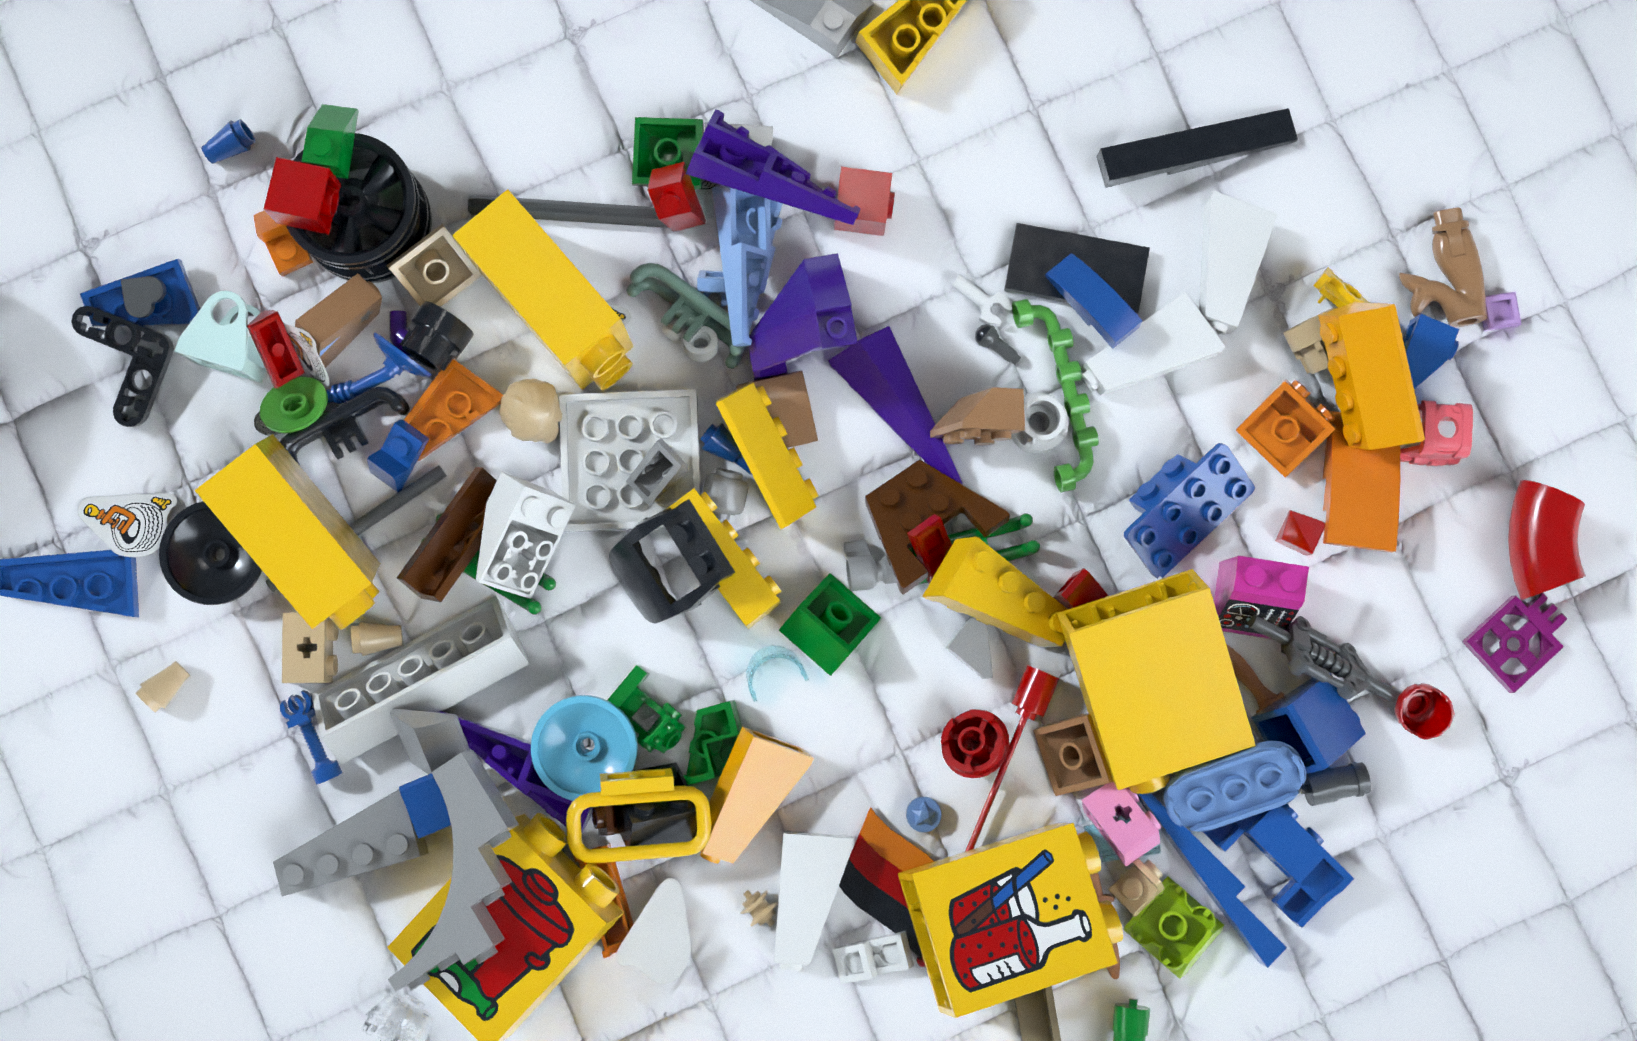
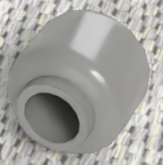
M716 468L715 473H710L705 478L703 492H706L718 507L713 513L719 520L727 519L729 521L730 515H739L744 511L749 485L742 479V473Z

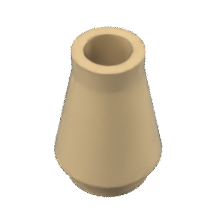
M359 622V625L351 626L353 654L362 653V656L392 647L403 646L401 625L392 626Z
M175 661L169 667L140 684L141 688L136 692V695L156 713L161 707L164 709L167 707L184 681L191 675Z

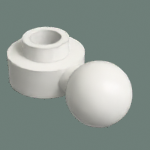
M674 318L667 326L662 324L663 333L667 338L683 340L684 351L690 359L704 362L716 355L718 351V338L715 331L710 327L703 326L690 342H687L683 339V335L689 327L685 326L678 334L672 331V327L678 319ZM700 345L706 346L705 348H696Z

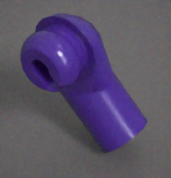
M400 310L390 311V341L395 347L407 356H410L400 345L408 332L407 312Z

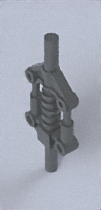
M1253 615L1248 622V627L1281 644V653L1286 655L1289 661L1287 666L1294 675L1300 676L1305 673L1322 683L1328 682L1337 687L1338 694L1346 700L1367 689L1392 703L1397 701L1400 691L1372 677L1357 655L1353 645L1350 643H1343L1341 646L1328 640L1326 635L1311 628L1309 621L1304 617L1298 616L1286 631L1257 615ZM1323 646H1325V647H1327L1328 649L1334 651L1335 654H1333V653H1332L1331 651H1329V650H1325V648H1323ZM1330 673H1333L1335 676H1337V677H1339V678H1340V677L1344 678V681H1341V680H1339V679H1337V678L1331 676Z

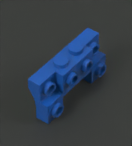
M1288 804L1203 832L1224 852L1244 834L1290 880L1271 901L1296 926L1301 928L1324 905L1341 893L1354 880L1321 846L1324 840L1310 827L1304 829L1296 821L1299 816Z

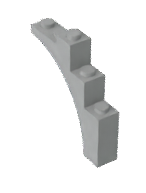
M474 750L459 753L431 772L441 790L452 827L453 870L451 884L445 906L429 938L417 954L402 969L388 979L395 992L406 986L411 991L430 980L427 973L437 966L440 971H443L461 960L463 965L474 959L480 964L498 952L495 945L505 939L486 906L505 895L502 888L512 881L492 848L511 838L512 836L509 831L519 824Z

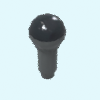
M985 324L977 328L975 341L979 346L991 348L1007 362H1011L1014 365L1018 363L1021 357L1017 354L1016 350L999 338L994 326Z

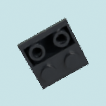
M677 762L633 770L671 768L674 786H688ZM690 800L614 805L618 830L625 846L687 842L694 839L697 835L696 807Z

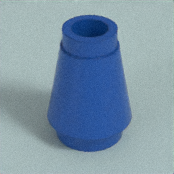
M239 119L235 122L230 120L201 149L208 161L215 164L218 161L251 150V145L256 143L252 131L243 120Z

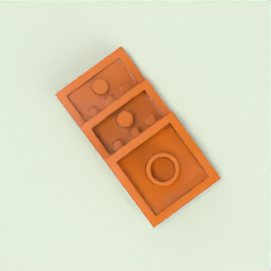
M1331 411L1336 417L1332 421L1336 429L1326 440L1322 478L1326 479L1323 511H1326L1323 544L1390 553L1396 552L1401 482L1400 445L1374 450L1349 447L1343 435L1344 424L1341 412Z

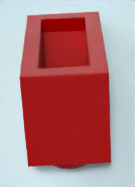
M685 162L653 169L647 189L658 219L673 232L706 224V219L691 178L686 174L687 167Z
M1083 568L1074 572L1053 598L1067 609H1071L1108 597L1109 595L1090 572Z

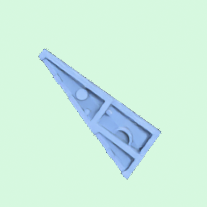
M718 185L712 188L732 344L735 347L749 346L752 343V339L749 338L752 322L757 320L759 310L756 308L758 298L765 291L775 252V247L772 245L775 231L781 228L782 219L779 218L783 204L727 186Z

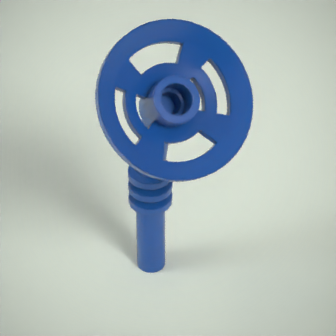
M375 332L373 334L375 342L386 356L383 362L385 366L355 382L348 380L339 384H333L331 389L326 390L328 403L342 404L365 391L394 378L396 374L400 376L403 371L428 378L432 374Z

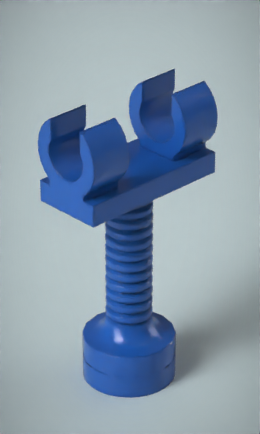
M302 690L303 698L299 695L293 696L292 694L288 698V705L286 700L281 702L280 712L283 717L289 719L286 722L288 729L298 725L300 730H302L301 733L305 736L304 740H306L305 742L309 746L308 749L312 752L311 756H313L312 758L316 762L311 774L317 785L333 779L343 772L337 760L326 758L325 749L321 745L322 743L319 742L320 738L317 735L316 729H314L315 727L312 726V718L316 715L315 709L312 708V695L308 691Z

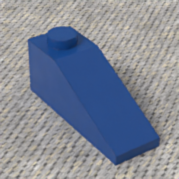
M1423 314L1410 320L1403 337L1414 389L1447 360H1451L1454 357L1459 346V341H1456V337L1460 329Z

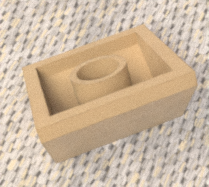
M443 224L387 265L420 307L424 301L432 302L441 307L482 276Z

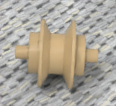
M749 890L743 893L747 900L743 902L744 909L740 914L749 913L753 917L750 924L751 927L757 923L759 926H762L765 922L771 927L775 923L771 917L776 913L774 908L778 903L769 904L766 901L767 890L763 893L756 891L754 894H751Z

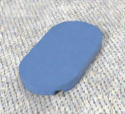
M1279 741L1255 743L1256 746L1177 772L1165 787V807L1170 819L1178 826L1182 827L1181 825H1183L1184 827H1189L1191 831L1197 832L1210 831L1278 808L1294 800L1299 794L1298 790L1302 783L1304 786L1306 780L1305 765L1299 753L1288 744Z

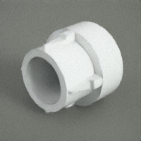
M1033 393L1025 396V431L1012 434V440L1020 449L1029 453L1040 454L1054 449L1068 432L1069 419L1065 407L1055 398L1054 394ZM1033 415L1042 416L1047 423L1046 430L1043 432L1034 431L1029 424L1030 417Z

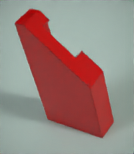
M935 514L907 533L918 560L928 571L927 582L929 584L952 546L942 519Z

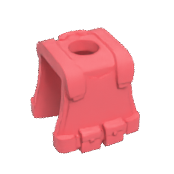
M1422 400L1421 404H1417L1420 418L1422 419L1425 440L1421 441L1419 445L1400 449V462H1409V464L1421 466H1451L1458 464L1460 459L1467 458L1471 453L1472 405L1455 403V405L1436 404V401ZM1440 421L1454 422L1456 431L1451 438H1446L1440 434L1438 430Z

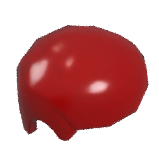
M1425 683L1408 686L1398 696L1394 709L1398 723L1406 731L1423 740L1441 736L1451 727L1455 715L1449 697L1438 688Z

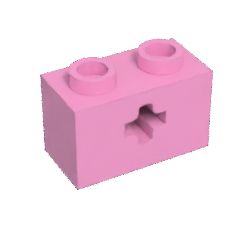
M1114 782L1104 784L1081 800L1084 813L1125 866H1128L1160 844L1158 830L1161 829L1159 822L1149 810L1145 813L1137 804L1140 801L1137 794L1131 792L1129 787L1117 790ZM1122 816L1125 820L1130 818V821L1126 824L1123 820L1118 821L1117 818Z

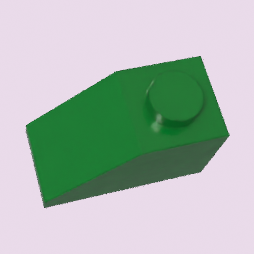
M322 104L307 127L302 163L329 168L335 177L348 179L359 110L357 108Z

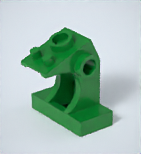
M636 665L608 698V701L616 705L628 717L634 731L639 734L637 737L639 745L650 753L656 749L665 754L667 750L672 749L680 741L681 733L686 726L679 721L682 714L667 702L661 706L639 688L650 673L640 665ZM644 703L660 715L649 730H646L632 718Z

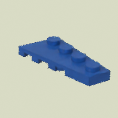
M112 550L0 559V596L139 618L136 557H125L114 553Z

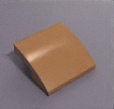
M802 370L751 381L756 388L763 385L772 403L766 406L771 418L779 416L788 434L782 437L787 448L818 441ZM751 382L737 384L736 390Z

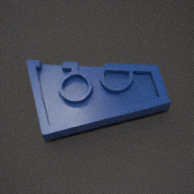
M175 259L122 278L130 279L150 276L163 281L166 286V295L162 301L155 303V309L149 317L136 318L126 311L121 279L80 293L84 306L98 307L143 326L190 324L200 310L181 259ZM94 313L88 316L92 326L105 327L108 325L93 320Z

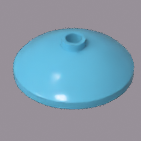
M577 695L555 703L538 720L532 734L531 757L538 776L551 791L572 801L583 794L601 792L600 774L633 771L637 760V738L630 720L616 705L597 696ZM589 738L593 740L595 744L594 749L589 750L585 748L584 739Z

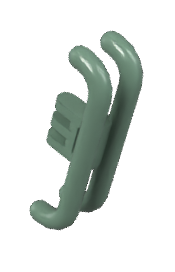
M642 264L631 272L630 280L632 283L626 289L630 297H636L642 291L651 290L669 302L672 306L660 322L667 326L674 318L678 319L672 327V331L676 334L685 326L689 327L683 335V339L687 342H690L703 326L710 327L717 334V338L723 341L730 349V353L725 359L726 366L730 369L738 366L746 346H733L729 313L660 264Z

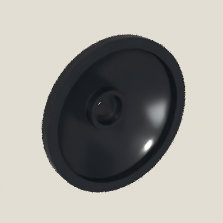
M204 501L190 505L180 511L170 521L162 535L159 548V561L162 573L171 588L181 597L191 602L203 605H221L232 602L246 594L254 586L262 573L261 568ZM222 548L225 551V557L218 561L216 552Z

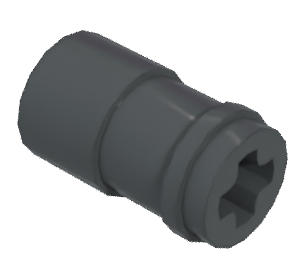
M1351 762L1348 765L1334 768L1328 767L1322 771L1306 774L1304 786L1302 783L1299 790L1301 794H1305L1309 805L1315 806L1335 802L1341 798L1364 796V794L1371 792V780L1363 762Z

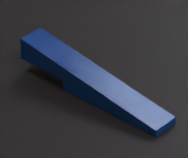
M1152 793L1137 794L1140 803L1146 811L1149 810L1155 816L1161 826L1160 830L1257 961L1269 968L1287 947L1236 897L1246 886L1183 825L1180 827L1170 819L1166 807Z

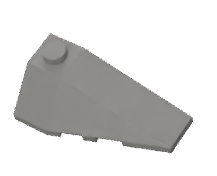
M750 0L836 58L874 6V2L871 0Z

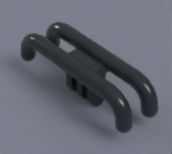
M376 387L322 414L310 426L286 434L281 438L280 443L299 464L297 459L299 450L324 436L333 454L339 460L344 457L343 450L339 446L340 443H344L349 453L357 450L351 437L356 436L362 447L369 444L356 418L383 404H389L391 409L400 415L408 414L410 407L403 396L387 387Z

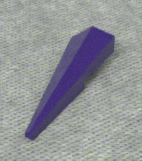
M715 109L694 151L686 171L687 175L854 225L861 208L856 205L850 207L835 198L836 191L828 186L823 190L810 181L811 174L772 146L767 145L765 147L754 142L748 137L749 130L743 126L738 129L734 128L723 120L724 113Z
M890 326L858 340V344L850 345L828 360L830 367L836 370L849 386L872 407L876 414L926 464L963 484L943 443V439L930 438V430L936 424Z
M440 711V712H439V713H447V714H450V713L445 712V711ZM457 716L469 748L474 750L478 756L485 760V763L519 791L541 806L552 818L557 819L566 827L567 810L572 800L557 795L540 779L532 762L531 742ZM595 807L583 810L581 814V834L592 816V809Z

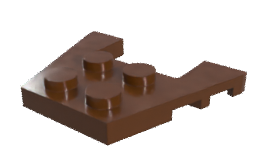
M920 459L865 496L866 507L879 540L883 544L888 563L892 567L897 580V586L902 595L928 578L927 569L909 550L912 544L907 533L933 514L939 516L943 524H945L958 514L963 513L984 537L993 533L1010 519L1008 511Z

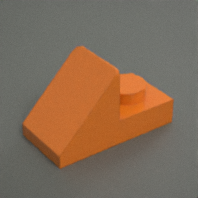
M265 210L253 215L256 234L265 243L277 271L282 277L313 263L310 254L294 240L286 225L277 224Z

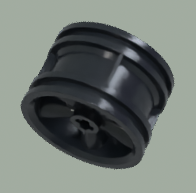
M355 133L349 172L369 168L364 180L349 178V175L348 179L336 177L341 183L337 211L332 221L339 225L340 228L331 250L321 246L316 232L291 226L286 227L294 240L330 273L347 281L356 274H359L366 282L379 283L395 277L387 267L389 263L431 232V206L422 185L401 157L390 146L374 137ZM303 150L293 161L302 163ZM400 180L403 191L402 210L379 206L377 193ZM358 200L359 203L355 204L356 208L350 210L348 207L353 206L352 201ZM371 222L386 234L387 237L375 246L362 251L359 228L365 227Z

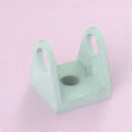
M216 292L207 299L181 334L174 352L198 365L262 383L266 368L252 337H248L247 328L248 313H252L257 317L261 312L254 306L246 304L234 292ZM224 299L235 301L237 306L231 308L221 322L217 324L213 318L215 305Z

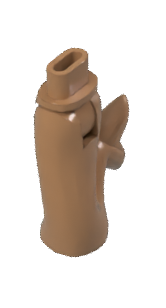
M1460 207L1436 211L1433 213L1436 224L1432 228V233L1434 234L1432 240L1433 255L1438 267L1454 289L1439 281L1428 280L1417 275L1399 273L1402 285L1413 293L1410 302L1411 312L1414 317H1417L1431 301H1436L1442 307L1450 326L1463 327L1480 323L1487 319L1485 286L1478 249L1473 235L1468 228L1469 221L1463 220Z

